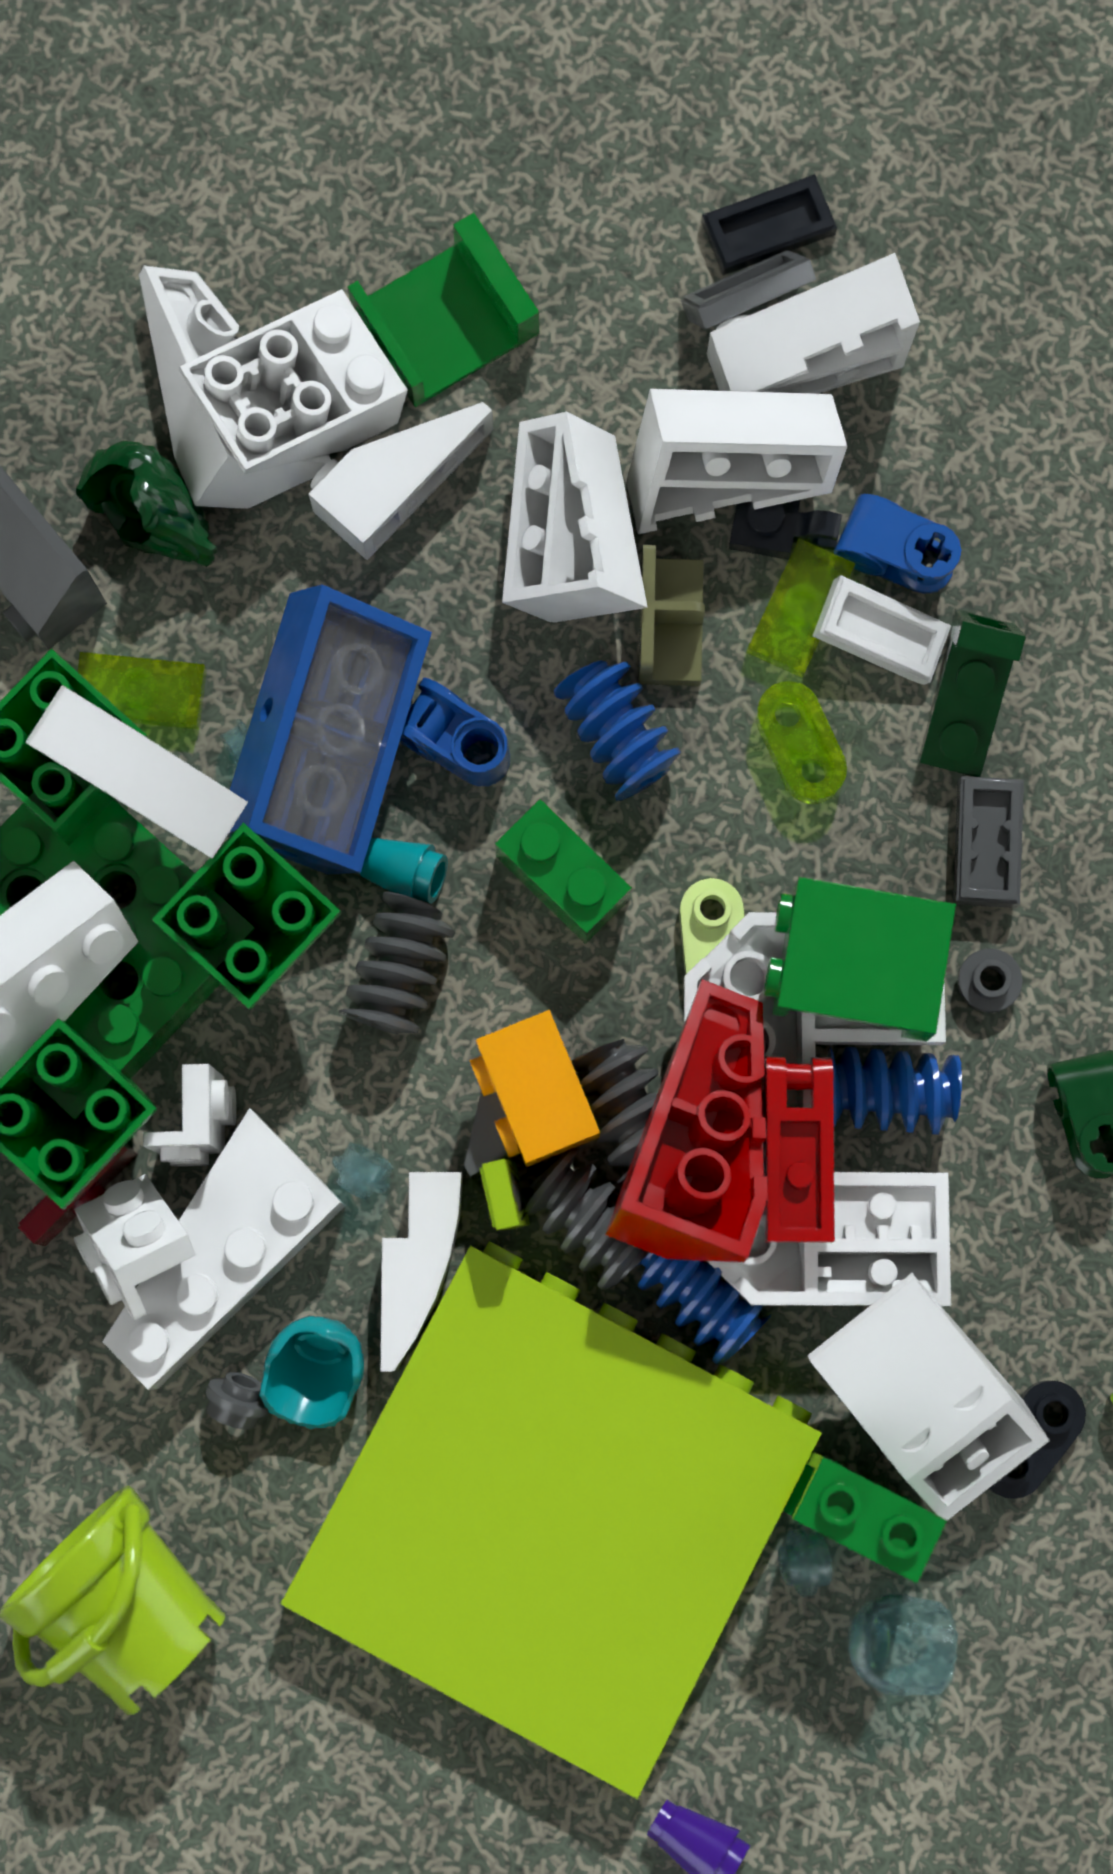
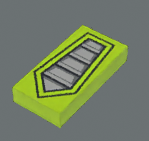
M501 1159L482 1164L480 1173L492 1226L496 1227V1230H510L530 1225L528 1214L524 1211L526 1204L516 1162Z

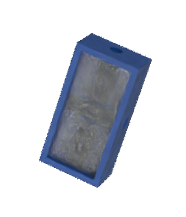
M318 585L290 593L230 787L231 792L248 803L226 837H230L242 823H245L282 858L325 874L361 873L432 632L325 585Z

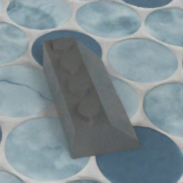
M0 466V592L11 604L2 613L26 642L37 635L49 650L105 606L107 602L87 568Z

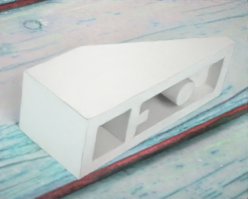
M484 402L351 449L340 462L336 459L330 460L317 472L310 485L312 490L308 495L313 512L368 560L493 431L492 410Z

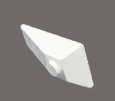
M144 266L139 274L174 458L195 506L249 509L314 478L317 472L331 460L329 454L244 474L179 372V366L236 340L235 336L238 333L239 325L197 272Z

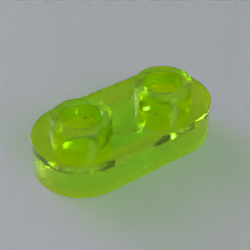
M783 681L772 685L763 693L757 706L755 719L759 733L788 793L798 801L806 804L824 803L839 792L845 781L847 763L816 695L807 686L794 681ZM784 707L793 709L798 715V723L791 727L782 726L776 720V711ZM808 763L818 764L824 771V779L818 783L806 781L802 775V767Z

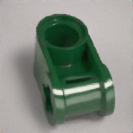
M1113 1050L1048 1064L1047 1079L1049 1087H1056L1059 1097L1053 1100L1054 1106L1062 1121L1070 1155L1076 1168L1084 1175L1094 1179H1106L1113 1176V1154L1108 1157L1107 1163L1103 1153L1093 1154L1090 1149V1143L1099 1138V1132H1101L1104 1141H1113Z

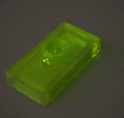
M799 538L747 647L746 653L803 678L820 642V639L813 637V633L833 580L841 575L849 579L855 563Z
M80 652L77 672L133 723L200 730L207 674L205 664Z

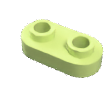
M714 878L700 880L690 886L682 898L679 908L685 975L702 958H705L745 917L740 894L732 885L723 880ZM708 899L717 900L723 906V916L717 920L705 918L700 911L702 902Z

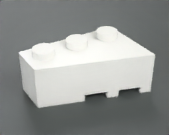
M893 253L752 315L736 316L722 322L715 331L710 332L707 357L719 391L818 394L902 368L920 320L896 254Z
M650 389L627 477L628 493L638 534L657 531L656 521L693 513L696 522L715 518L714 509L752 501L754 509L832 493L847 449V443L832 394Z
M569 412L519 422L502 603L548 622H561L648 608L615 436Z

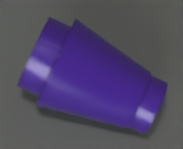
M668 1799L663 1804L646 1834L655 1840L657 1845L688 1874H735L751 1847L750 1844L737 1837L739 1829L683 1806H677Z

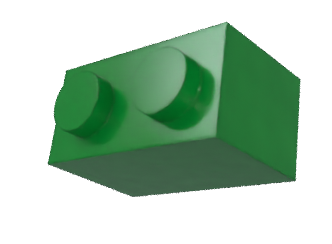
M541 799L495 843L496 857L585 944L630 900L632 887Z

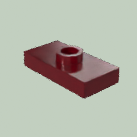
M126 1143L65 1210L46 1195L19 1222L20 1226L18 1228L33 1244L47 1246L77 1216L74 1209L103 1195L106 1192L105 1187L138 1154Z

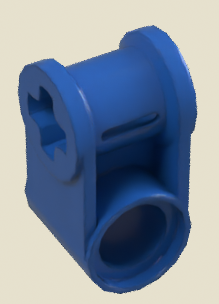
M861 494L857 497L835 547L834 556L846 566L862 573L879 576L912 591L928 594L937 592L947 585L952 577L953 570L960 561L962 550L960 540L954 531L947 526L909 512L886 498L872 494ZM935 538H939L941 541H940V543H939L938 541H936V540H934V539H935ZM926 549L938 554L932 568L921 564Z
M423 677L418 685L421 693L409 709L400 743L429 761H435L467 783L475 786H490L498 783L507 774L510 766V750L503 728L495 721L467 705L461 698L443 685ZM478 741L493 743L498 748L496 756L486 764L476 765L464 758V755L473 743Z

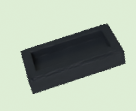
M815 174L705 213L701 218L702 226L723 275L757 264L786 250L793 251L834 236L837 232V225Z

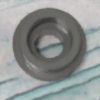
M991 948L982 949L971 954L961 965L957 978L958 989L964 1001L972 1008L986 1013L999 1012L1013 1004L1021 992L1023 982L1022 973L1017 962L1006 952ZM984 969H993L1000 974L1002 984L999 990L990 991L983 987L980 975Z
M229 1372L225 1378L210 1380L206 1389V1396L209 1399L206 1408L207 1413L224 1425L237 1429H253L258 1419L266 1416L268 1413V1408L265 1407L259 1396L261 1383L251 1376L237 1372Z

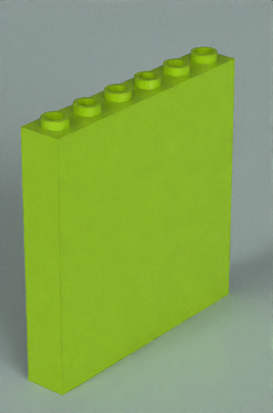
M488 1241L483 1252L470 1246L288 1588L281 1605L638 1799L822 1433L807 1425L812 1416L811 1412L777 1395L772 1406L749 1394L754 1382L719 1364L715 1374L712 1375L693 1365L691 1361L696 1351L662 1333L657 1343L654 1344L633 1333L638 1320L624 1312L603 1303L600 1311L596 1313L575 1302L580 1289L546 1272L541 1282H538L517 1271L523 1259Z

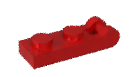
M765 1057V1176H767L768 1199L765 1205V1243L835 1242L832 1058L811 1057L810 1064H786L785 1057ZM787 1090H810L811 1108H787Z

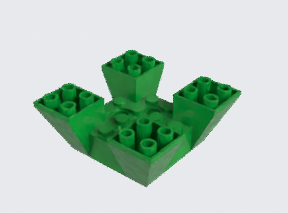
M51 648L0 701V783L22 803L0 826V915L18 903L22 894L27 889L41 886L74 861L108 895L120 883L132 882L136 884L134 900L128 906L121 908L120 911L138 940V943L65 1022L58 1018L0 1079V1151L59 1207L65 1210L158 1110L131 1078L218 986H221L251 1011L342 912L245 823H242L221 845L213 859L209 858L194 873L127 811L128 806L27 744V739L61 686L68 688L149 739L147 734ZM126 970L136 971L139 980L135 992L122 1000L112 999L110 986L114 977Z

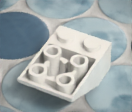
M342 289L179 366V372L244 474L345 451L389 429L399 422L408 391Z
M912 1273L807 1355L811 1363L908 1484L939 1517L945 1520H949L1050 1441L1024 1400Z

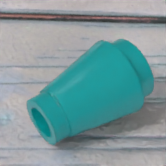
M371 838L361 873L357 874L389 892L402 894L432 904L443 887L447 873L448 858L446 855L437 853L433 844Z

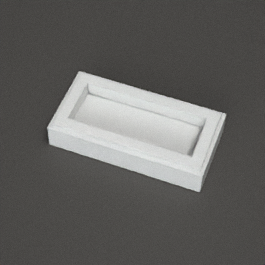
M841 575L833 580L813 637L906 679L925 685L932 680L951 625Z

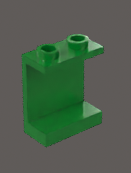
M474 212L453 224L454 246L367 296L358 280L347 286L351 304L407 388L406 395L415 408L539 335V311Z
M798 877L793 887L792 895L781 893L777 906L774 932L785 933L782 957H770L765 978L764 996L775 997L772 1015L785 1017L789 1010L832 1017L902 1030V1038L927 1042L937 1032L956 904Z
M812 1452L783 1509V1512L791 1515L793 1520L915 1583H918L947 1520L814 1452Z

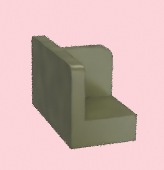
M643 545L641 575L648 608L640 609L638 683L641 685L700 686L702 681V625L705 616V604L703 603L704 560L656 559V545Z

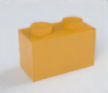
M550 1009L475 1039L481 1056L473 1058L469 1062L483 1096L485 1097L495 1092L497 1094L505 1117L494 1121L508 1158L521 1153L525 1166L529 1167L599 1138L600 1130Z

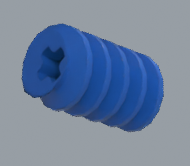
M600 660L584 666L567 676L554 689V695L561 700L571 699L565 707V714L569 720H584L577 730L578 736L584 742L597 741L590 751V757L595 763L610 762L603 772V779L606 784L610 785L624 783L615 795L616 801H622L643 791L667 774L670 770L669 767L681 754V751L678 747L663 751L658 750L657 744L668 733V729L666 726L647 730L644 723L655 712V707L652 704L634 708L631 704L642 691V685L636 683L621 687L618 682L630 669L629 663L621 662L608 665L606 661Z
M829 1046L827 1057H831L833 1062L834 1127L843 1109L850 1110L854 1128L859 1129L862 1128L869 1111L876 1113L880 1130L884 1131L888 1130L895 1113L901 1114L905 1130L909 1133L914 1132L921 1115L927 1116L931 1134L939 1135L946 1117L953 1118L954 1122L957 1121L962 1091V1069L959 1055H948L941 1070H939L934 1054L923 1053L914 1069L909 1053L907 1051H897L888 1068L882 1049H871L862 1066L856 1047H846L838 1064H836L832 1048Z
M649 1252L635 1266L637 1267L642 1264L645 1267L638 1282V1287L642 1291L659 1283L664 1286L656 1302L660 1309L676 1302L682 1304L675 1320V1324L679 1328L696 1320L701 1323L693 1340L698 1347L714 1339L720 1342L712 1359L716 1366L732 1357L772 1315L770 1314L760 1319L758 1315L763 1305H750L745 1299L741 1300L739 1298L740 1293L727 1281L721 1280L722 1271L718 1267L714 1268L709 1262L665 1259Z

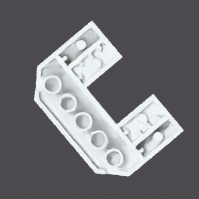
M749 912L705 958H702L684 976V1023L702 979L763 1003L764 1059L765 1057H785L786 1064H810L811 1057H815V1045H943L946 1042L945 980L937 1032L927 1042L902 1038V1030L832 1017L789 1010L785 1017L772 1015L775 997L764 996L765 978L770 957H782L785 933L774 932L776 913ZM764 1076L762 1078V1117H765ZM787 1090V1108H811L810 1090ZM765 1141L763 1142L764 1176H765ZM834 1172L835 1242L765 1243L764 1208L749 1257L745 1263L708 1261L714 1268L718 1267L722 1271L721 1276L750 1305L870 1306L912 1273L940 1306H951L948 1173Z

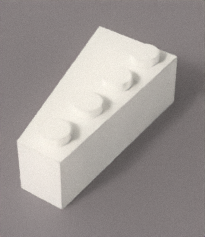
M74 861L0 915V1079L58 1018L65 1022L138 943L137 938L114 899Z
M249 1108L179 1219V1223L189 1236L196 1255L138 1284L136 1290L147 1314L134 1320L127 1308L124 1307L104 1338L103 1343L148 1390L159 1389L346 1205L263 1119Z

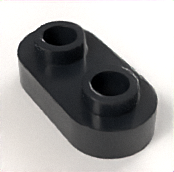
M1040 1381L1029 1386L1020 1396L1050 1441L1023 1461L1024 1468L1019 1476L1009 1478L1005 1475L988 1488L991 1492L1010 1499H1018L1030 1495L1041 1485L1081 1433L1086 1419L1084 1402L1075 1389L1063 1382ZM1056 1401L1063 1408L1064 1416L1058 1425L1051 1427L1044 1421L1043 1409L1049 1402Z

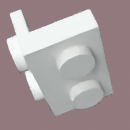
M210 1064L182 1065L183 1131L143 1133V1147L160 1154L161 1162H170V1166L180 1167L209 1165V1154L222 1153L225 1148V1125H235L236 1092L235 1087H228L224 1076Z
M146 1174L132 1181L119 1182L107 1189L103 1195L74 1209L84 1233L74 1237V1241L90 1273H95L98 1283L110 1305L122 1300L134 1320L147 1314L135 1286L196 1255L188 1234Z

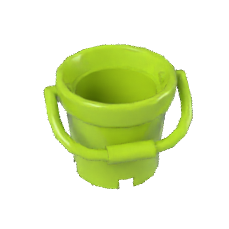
M125 1486L115 1492L81 1522L21 1583L0 1610L1 1619L13 1628L15 1667L25 1683L39 1687H46L54 1682L62 1684L79 1671L107 1694L127 1715L135 1714L141 1709L129 1695L142 1686L155 1698L208 1644L210 1638L198 1627L206 1617L218 1626H221L225 1620V1613L205 1594L149 1524L150 1510L132 1487ZM38 1636L57 1652L48 1660L44 1669L36 1668L32 1662L29 1644L30 1637Z

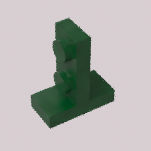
M955 609L949 631L951 641L918 761L922 764L974 777H981L1013 661L1019 662L1026 636L1014 623Z

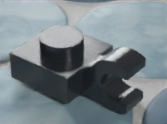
M801 500L754 509L752 501L736 504L729 549L790 560L793 543L835 550L842 515L822 510L799 512Z

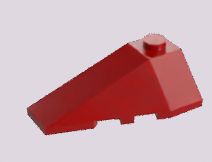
M704 979L701 980L625 1177L605 1235L665 1259L746 1262L768 1199L767 1176H764L763 1164L766 1117H762V1078L765 1075L762 1002Z

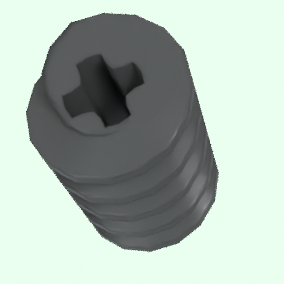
M384 892L382 896L383 901L396 913H378L375 915L374 925L387 937L366 938L365 949L378 961L357 962L355 967L356 973L367 981L369 985L348 986L346 995L360 1008L339 1010V1013L357 1022L389 1033H418L420 1027L405 1015L407 1009H427L429 1003L414 991L416 985H436L438 979L423 967L425 961H445L446 955L433 945L432 942L434 938H453L455 931L441 920L442 912L437 908L409 896Z
M625 1039L593 1049L573 1059L571 1063L575 1072L589 1071V1074L580 1082L584 1094L600 1096L590 1106L594 1118H609L610 1120L600 1130L598 1141L601 1143L619 1142L620 1144L607 1157L609 1166L630 1167L658 1093H647L645 1087L659 1074L656 1068L636 1069L635 1063L649 1050L647 1045H626ZM627 1172L617 1181V1184L624 1182Z
M575 1147L560 1155L529 1186L526 1191L530 1190L532 1193L524 1211L529 1216L549 1209L550 1213L542 1230L549 1235L566 1227L568 1232L560 1248L567 1254L584 1246L586 1251L579 1264V1268L583 1272H587L603 1265L605 1269L597 1287L604 1291L617 1285L649 1252L605 1235L615 1206L609 1208L607 1203L615 1187L608 1182L591 1189L589 1184L597 1168L591 1163L573 1171L570 1167L578 1152V1149Z

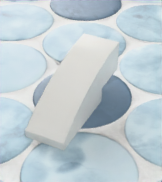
M64 686L60 687L26 741L30 746L212 859L248 803L177 756Z
M409 1172L408 1238H382L381 1371H397L419 1339L438 1301L452 1260L460 1221L463 1186L462 1172Z

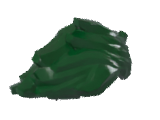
M120 441L107 449H98L83 469L79 484L76 487V495L83 501L87 509L95 513L106 514L126 547L137 548L143 553L160 554L186 562L193 560L205 567L214 563V554L217 553V547L208 541L210 536L208 533L209 524L204 519L205 512L199 506H195L190 493L181 479L179 471L170 460L160 456L154 446L132 441Z

